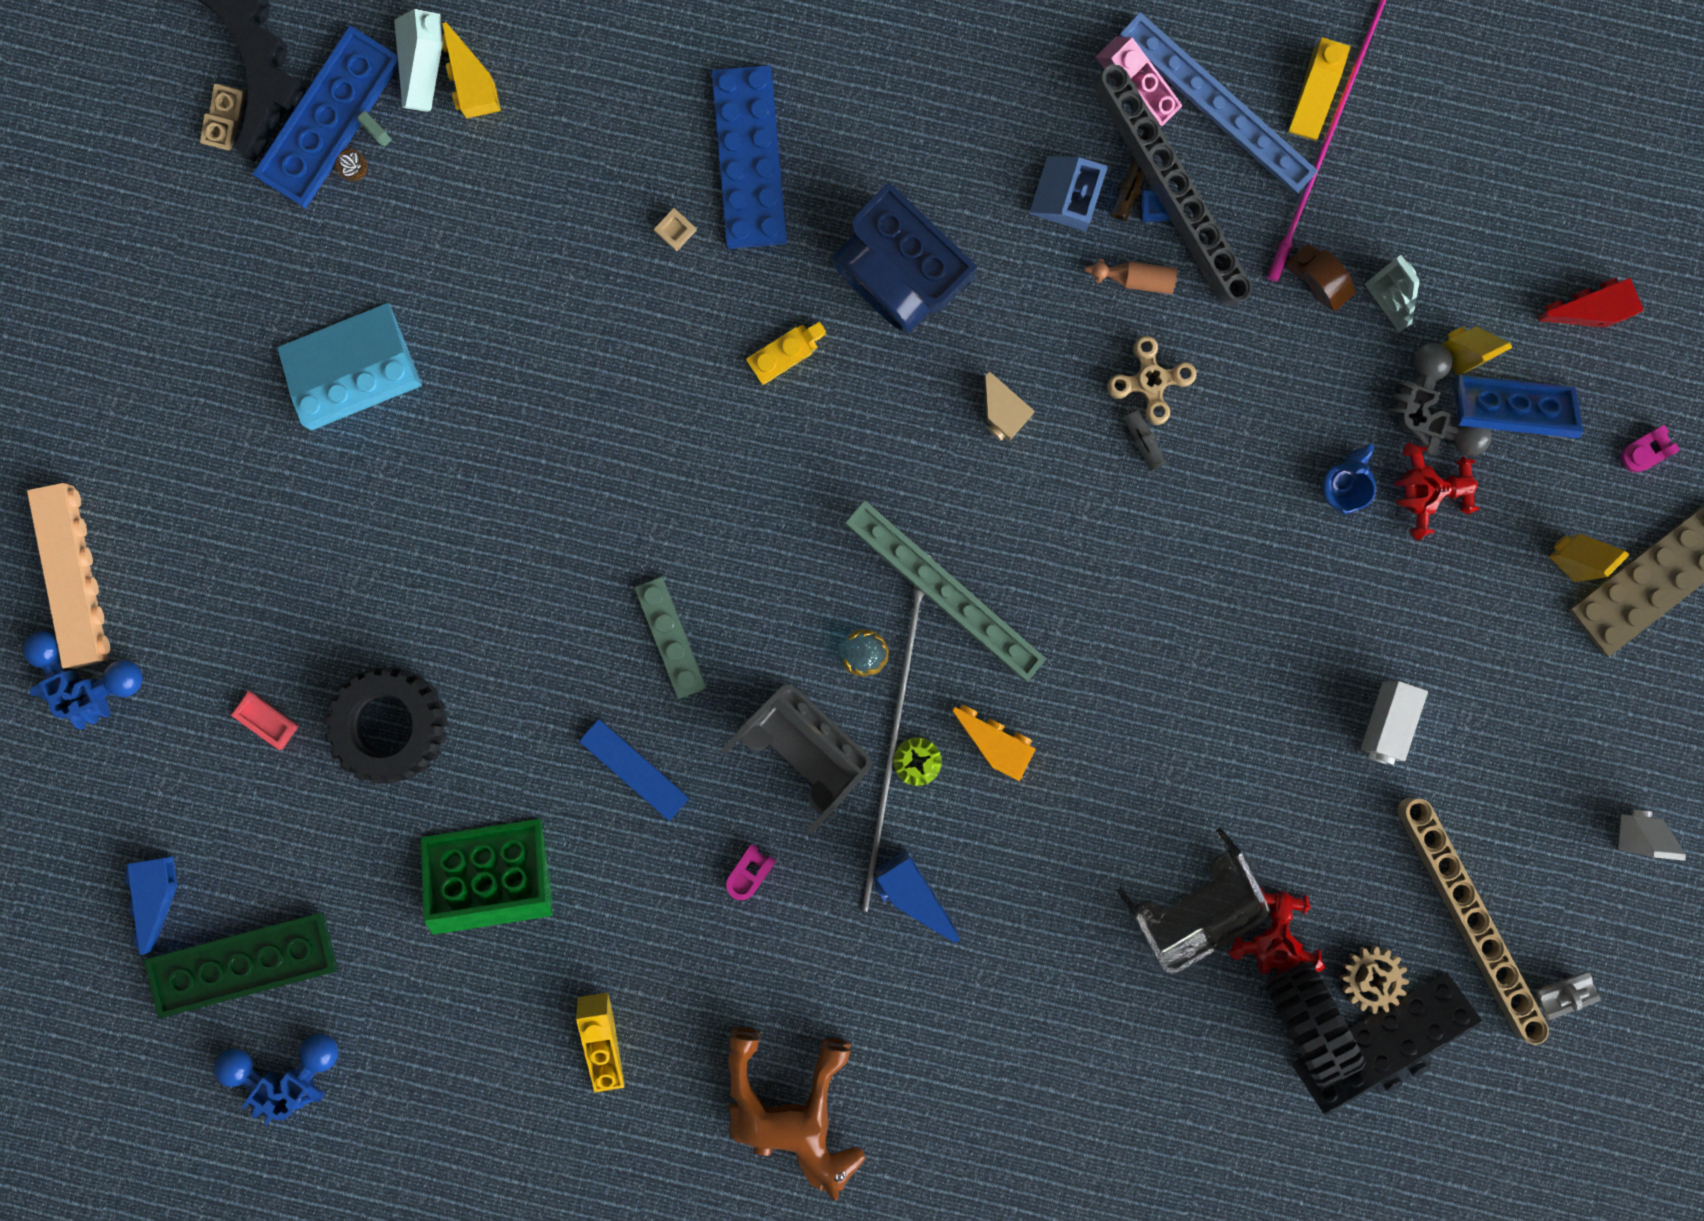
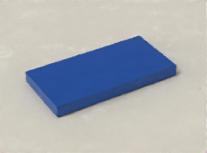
M1456 374L1453 383L1459 426L1579 439L1583 433L1576 387Z

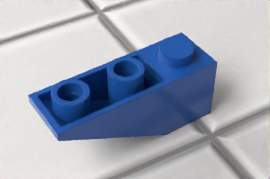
M173 856L127 864L128 870L125 872V882L131 890L132 900L129 902V911L132 918L135 919L136 930L133 933V941L135 947L139 949V955L155 950L176 892L177 878Z

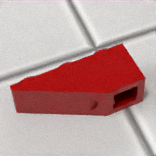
M1615 277L1601 283V290L1591 293L1589 288L1572 295L1574 300L1572 302L1564 304L1562 300L1545 306L1546 312L1538 316L1537 319L1540 322L1606 328L1643 312L1644 309L1631 278L1619 282L1618 278Z

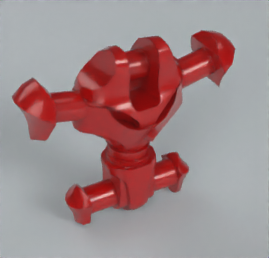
M1408 442L1403 447L1402 454L1410 456L1413 469L1409 470L1400 479L1394 481V487L1404 486L1405 499L1396 500V505L1405 507L1410 512L1417 514L1416 528H1410L1409 530L1411 537L1416 541L1421 540L1428 534H1434L1435 530L1428 529L1430 514H1435L1439 503L1444 497L1455 499L1461 495L1462 508L1460 511L1466 515L1479 510V506H1475L1474 494L1478 488L1475 477H1472L1471 464L1476 463L1474 459L1462 456L1456 462L1459 465L1460 478L1450 475L1447 479L1439 478L1430 465L1425 466L1422 452L1427 450V446H1417Z
M1263 887L1258 888L1253 900L1257 907L1260 905L1271 906L1269 918L1272 920V926L1269 927L1268 931H1265L1258 937H1254V941L1242 942V938L1235 935L1234 943L1227 952L1230 957L1238 961L1244 954H1254L1259 972L1267 975L1271 968H1276L1278 975L1297 965L1299 961L1312 962L1317 972L1322 971L1325 966L1321 957V949L1315 950L1313 953L1303 950V944L1299 943L1289 930V923L1293 920L1292 910L1301 911L1306 915L1307 911L1311 909L1309 897L1304 894L1302 899L1294 898L1285 891L1275 892L1274 894L1264 893Z

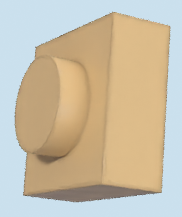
M675 208L654 228V232L676 252L697 231L696 227Z

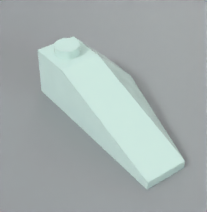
M1400 255L1364 285L1399 332L1412 324L1420 280L1416 276L1413 266Z

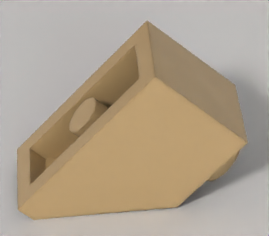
M989 372L984 379L986 423L990 425L988 430L994 437L1000 441L1004 438L1009 442L1032 417L1035 411Z

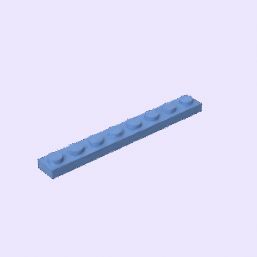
M1141 12L1120 33V37H1132L1162 77L1293 194L1297 195L1318 172L1313 165Z

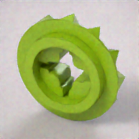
M911 738L904 741L897 748L893 759L894 769L898 777L903 782L913 786L930 783L937 777L942 765L939 750L932 742L924 738ZM912 749L919 757L930 756V758L922 763L923 774L916 767L905 768L913 760L911 756L913 755Z

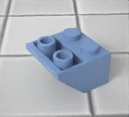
M1047 156L1029 214L1086 232L1108 166L1080 157Z

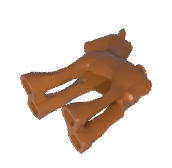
M747 1027L732 1028L729 1041L731 1051L728 1059L731 1074L730 1095L737 1103H731L727 1106L730 1114L728 1130L730 1137L737 1143L754 1147L753 1153L757 1155H771L772 1149L795 1152L798 1163L810 1184L820 1191H827L829 1197L837 1201L839 1191L844 1189V1185L866 1159L862 1148L856 1146L835 1153L828 1152L826 1146L829 1124L827 1112L828 1087L832 1076L848 1062L851 1052L850 1041L837 1038L822 1039L821 1052L815 1064L811 1093L804 1106L787 1104L767 1107L752 1090L747 1075L748 1060L758 1048L761 1032Z

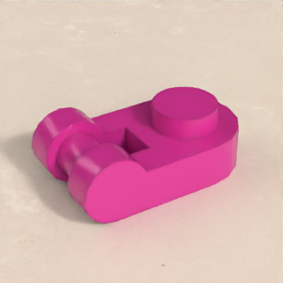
M1665 424L1623 448L1620 454V461L1626 470L1638 473L1651 468L1677 453L1680 449L1676 442H1671L1667 435L1669 431ZM1655 440L1661 448L1656 453L1650 446V443Z
M751 844L728 877L726 882L728 893L737 900L750 898L777 860L770 855L767 858L758 852L759 848ZM750 861L760 867L756 875L746 869Z

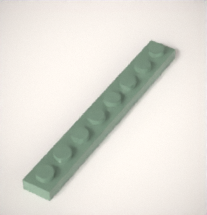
M864 500L844 523L846 527L1024 682H1028L1045 662L1046 658L867 501Z

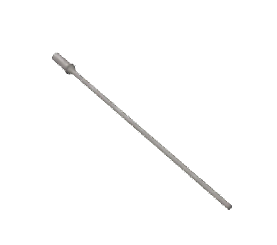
M915 586L912 589L914 593V607L862 911L868 912L920 602L924 596Z

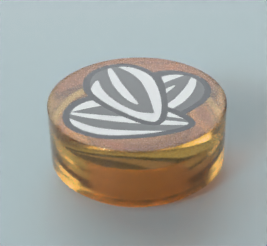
M353 149L341 152L335 162L337 172L347 181L362 179L368 168L367 161L363 155Z

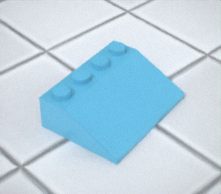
M389 303L277 347L292 402L302 426L310 430L317 429L422 386Z

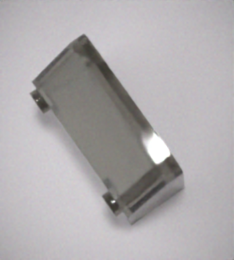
M1221 827L1216 832L1225 852L1217 856L1210 864L1209 872L1213 881L1162 911L1160 906L1152 900L1143 901L1135 906L1122 887L1116 890L1132 921L1161 967L1167 973L1174 974L1186 969L1259 925L1268 915L1269 907L1243 853Z

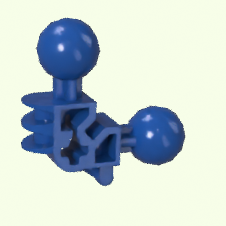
M40 630L32 633L25 639L22 648L27 662L37 668H41L46 677V680L30 688V694L47 701L50 711L54 716L61 719L69 718L71 723L79 730L85 728L86 722L90 724L97 723L99 715L105 718L110 716L111 712L105 698L110 694L122 698L132 696L140 689L143 682L142 670L137 664L124 659L111 663L105 669L102 679L97 680L93 678L78 682L79 679L75 670H63L59 662L60 654L56 634L50 631ZM86 696V698L82 700L72 702L71 705L67 707V703H69L70 700L79 699Z
M325 1034L309 1036L300 1047V1065L297 1068L293 1067L290 1069L281 1082L279 1076L272 1071H269L264 1077L253 1070L252 1058L246 1051L231 1048L217 1056L213 1067L214 1075L221 1085L227 1087L242 1085L252 1093L241 1107V1110L247 1105L251 1106L254 1109L252 1118L255 1119L260 1114L266 1117L264 1126L266 1127L272 1119L284 1120L295 1110L304 1107L305 1104L313 1101L319 1102L324 1098V1091L313 1085L315 1081L312 1078L316 1072L327 1071L335 1065L338 1059V1046L331 1036ZM282 1098L287 1101L285 1107L280 1105Z

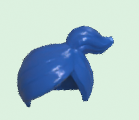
M1370 443L1364 448L1352 451L1346 457L1345 462L1332 466L1322 480V493L1326 502L1342 515L1365 508L1375 497L1376 482L1373 473L1369 469L1370 467L1366 465L1374 450V445Z

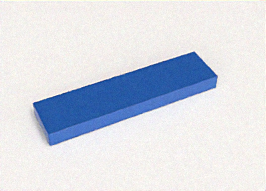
M598 719L579 741L667 820L671 821L690 799L689 796L601 719Z

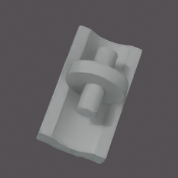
M1584 971L1536 990L1548 1020L1578 1011L1583 1007L1601 1001L1589 971Z

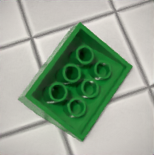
M541 819L421 837L423 919L433 935L553 916L551 884Z

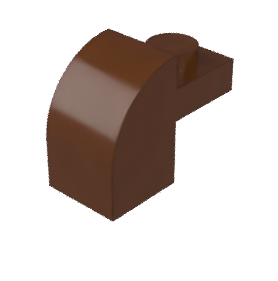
M1306 244L1286 262L1289 271L1309 284L1314 299L1333 312L1357 293L1347 270L1326 249L1321 252L1310 244Z

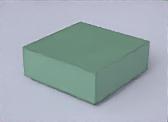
M365 110L357 117L360 124L381 146L385 147L392 140Z

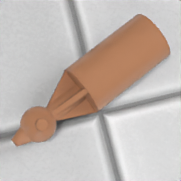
M1098 259V262L1094 265L1085 267V271L1092 274L1097 283H1101L1103 279L1109 277L1128 289L1173 294L1177 276L1176 267L1132 261L1108 267L1103 259Z

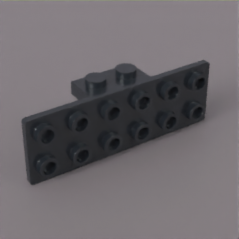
M1443 973L1398 1000V1006L1393 1003L1390 1004L1388 1012L1380 1010L1349 1029L1366 1061L1362 1070L1323 1088L1317 1086L1302 1057L1292 1062L1293 1069L1324 1115L1332 1113L1372 1088H1375L1379 1094L1387 1091V1093L1395 1091L1403 1084L1402 1081L1411 1075L1418 1077L1429 1069L1428 1065L1431 1064L1430 1054L1482 1024V1019L1448 973Z

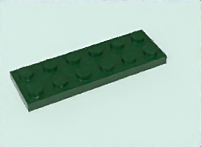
M324 912L144 959L158 1019L338 971Z

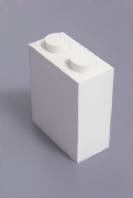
M1400 681L1382 683L1360 749L1369 753L1368 759L1394 765L1395 760H1406L1428 691Z

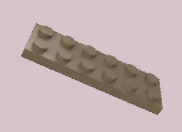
M1704 504L1568 609L1604 657H1610L1704 584Z

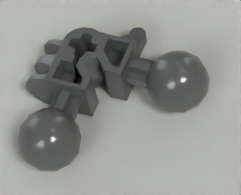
M1440 343L1423 345L1414 356V368L1419 375L1416 385L1396 382L1397 387L1401 389V393L1391 396V399L1397 406L1396 408L1387 409V412L1398 416L1397 422L1402 431L1413 434L1424 446H1427L1426 453L1428 455L1437 453L1440 440L1443 438L1453 440L1457 450L1466 456L1482 454L1488 449L1492 441L1490 429L1459 426V423L1449 421L1451 413L1444 411L1431 414L1428 407L1436 404L1440 396L1439 392L1433 391L1436 380L1444 378L1452 368V355L1448 348ZM1416 413V419L1420 420V423L1413 425V420L1409 418V415Z

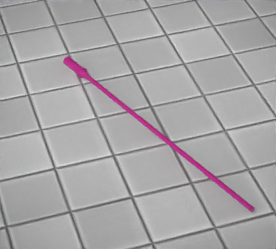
M1386 0L1379 1L1314 165L1318 171ZM1317 173L1305 187L1287 235L1278 243L1279 247L1266 277L1271 281L1278 282L1288 254L1293 248L1292 236Z

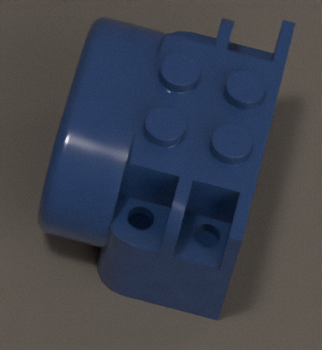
M890 182L857 213L853 219L852 236L832 256V263L844 280L886 321L903 333H910L929 313L939 312L949 302H952L967 284L970 286L973 283L978 267Z

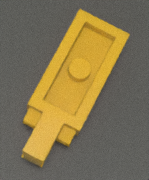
M820 321L808 329L804 325L798 328L795 327L746 358V361L760 383L764 385L812 355V351L818 348L815 342L827 335L826 330Z

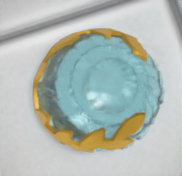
M855 630L843 639L838 648L841 665L847 672L862 677L875 675L888 662L889 650L886 642L875 631Z

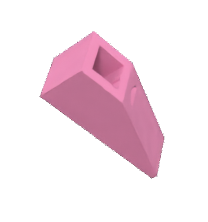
M1116 36L1095 57L1104 69L1112 64L1124 67L1160 126H1163L1183 106L1132 37Z

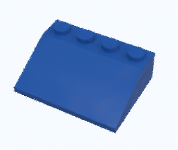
M906 849L875 868V888L884 902L890 899L896 908L952 942L956 943L960 940L954 924Z

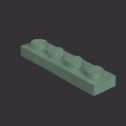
M659 577L634 587L677 698L681 699L706 689V684L664 578Z

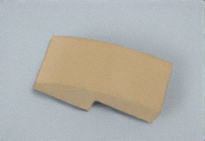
M214 84L210 112L204 115L200 143L225 150L232 149L242 118L247 91Z

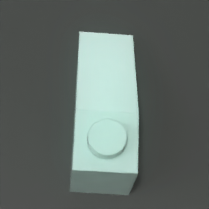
M413 9L394 20L402 108L429 112L432 107L443 45L440 14Z

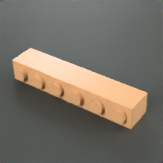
M65 483L27 490L62 668L74 669L109 661L110 643L103 632L104 613L97 602L96 595L99 592L96 579L92 577L90 565L93 564L91 551L86 547L84 536L87 535V528L84 520L80 517L79 507L81 506V498L79 492L74 486Z

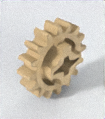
M1372 945L1370 953L1364 947L1360 948V956L1351 953L1349 956L1353 962L1351 964L1343 963L1342 966L1348 971L1347 974L1340 975V979L1347 982V985L1341 988L1342 991L1352 993L1347 1000L1352 1004L1358 1002L1357 1008L1362 1011L1368 1006L1369 1011L1373 1014L1377 1013L1379 1006L1383 1011L1388 1012V1004L1390 1002L1398 1006L1397 995L1406 996L1407 994L1401 989V986L1409 984V980L1401 976V974L1407 971V968L1397 966L1401 958L1396 955L1390 958V950L1384 948L1380 953L1379 947ZM1374 960H1382L1389 967L1379 968ZM1361 966V970L1358 976L1356 977V973ZM1372 974L1379 976V978L1375 979V986L1369 983V981L1373 980ZM1391 982H1393V983H1392V986H1391V988H1390V990H1389V992H1388V988H1389ZM1370 991L1374 999L1364 998L1359 992Z

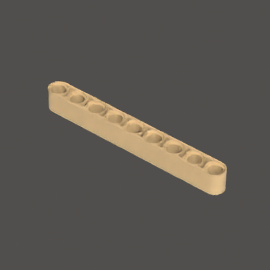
M1411 797L1404 799L1398 806L1399 818L1513 1033L1530 1044L1538 1045L1543 1043L1549 1035L1548 1025L1429 802L1424 799ZM1414 804H1418L1421 814L1417 819L1413 820L1410 816V809ZM1432 831L1435 835V841L1431 846L1427 847L1424 842V836L1427 832ZM1443 858H1447L1449 861V868L1445 873H1441L1438 868L1439 862ZM1458 885H1461L1464 890L1463 896L1459 900H1455L1453 890ZM1475 912L1478 916V921L1475 926L1469 927L1467 919L1471 913ZM1490 939L1492 949L1488 954H1483L1482 945L1486 940ZM1505 967L1507 971L1506 976L1502 981H1498L1496 973L1498 969ZM1516 994H1519L1521 1002L1519 1006L1512 1008L1511 999ZM1534 1021V1032L1531 1035H1526L1525 1028L1527 1024Z

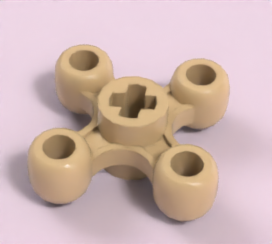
M1142 336L1133 346V353L1140 362L1139 373L1134 376L1114 375L1107 383V391L1115 399H1122L1131 392H1140L1147 399V409L1145 411L1147 421L1153 425H1161L1170 416V408L1163 399L1164 389L1169 385H1177L1179 387L1191 385L1196 378V369L1188 362L1179 363L1170 370L1163 369L1156 362V353L1158 351L1156 340L1150 336ZM1141 345H1147L1150 352H1143ZM1180 371H1186L1188 379L1182 378ZM1151 374L1156 377V384L1152 387L1147 385ZM1115 383H1121L1124 387V390H1117L1115 388ZM1159 409L1162 412V417H1156L1153 410Z

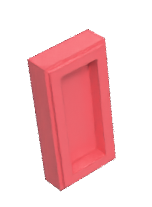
M248 691L230 715L278 750H283L300 726L252 691Z

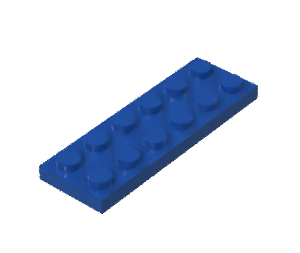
M350 25L252 175L306 209L361 124L357 117L364 110L369 113L399 67L398 55Z
M771 65L712 70L727 248L736 249L787 244Z

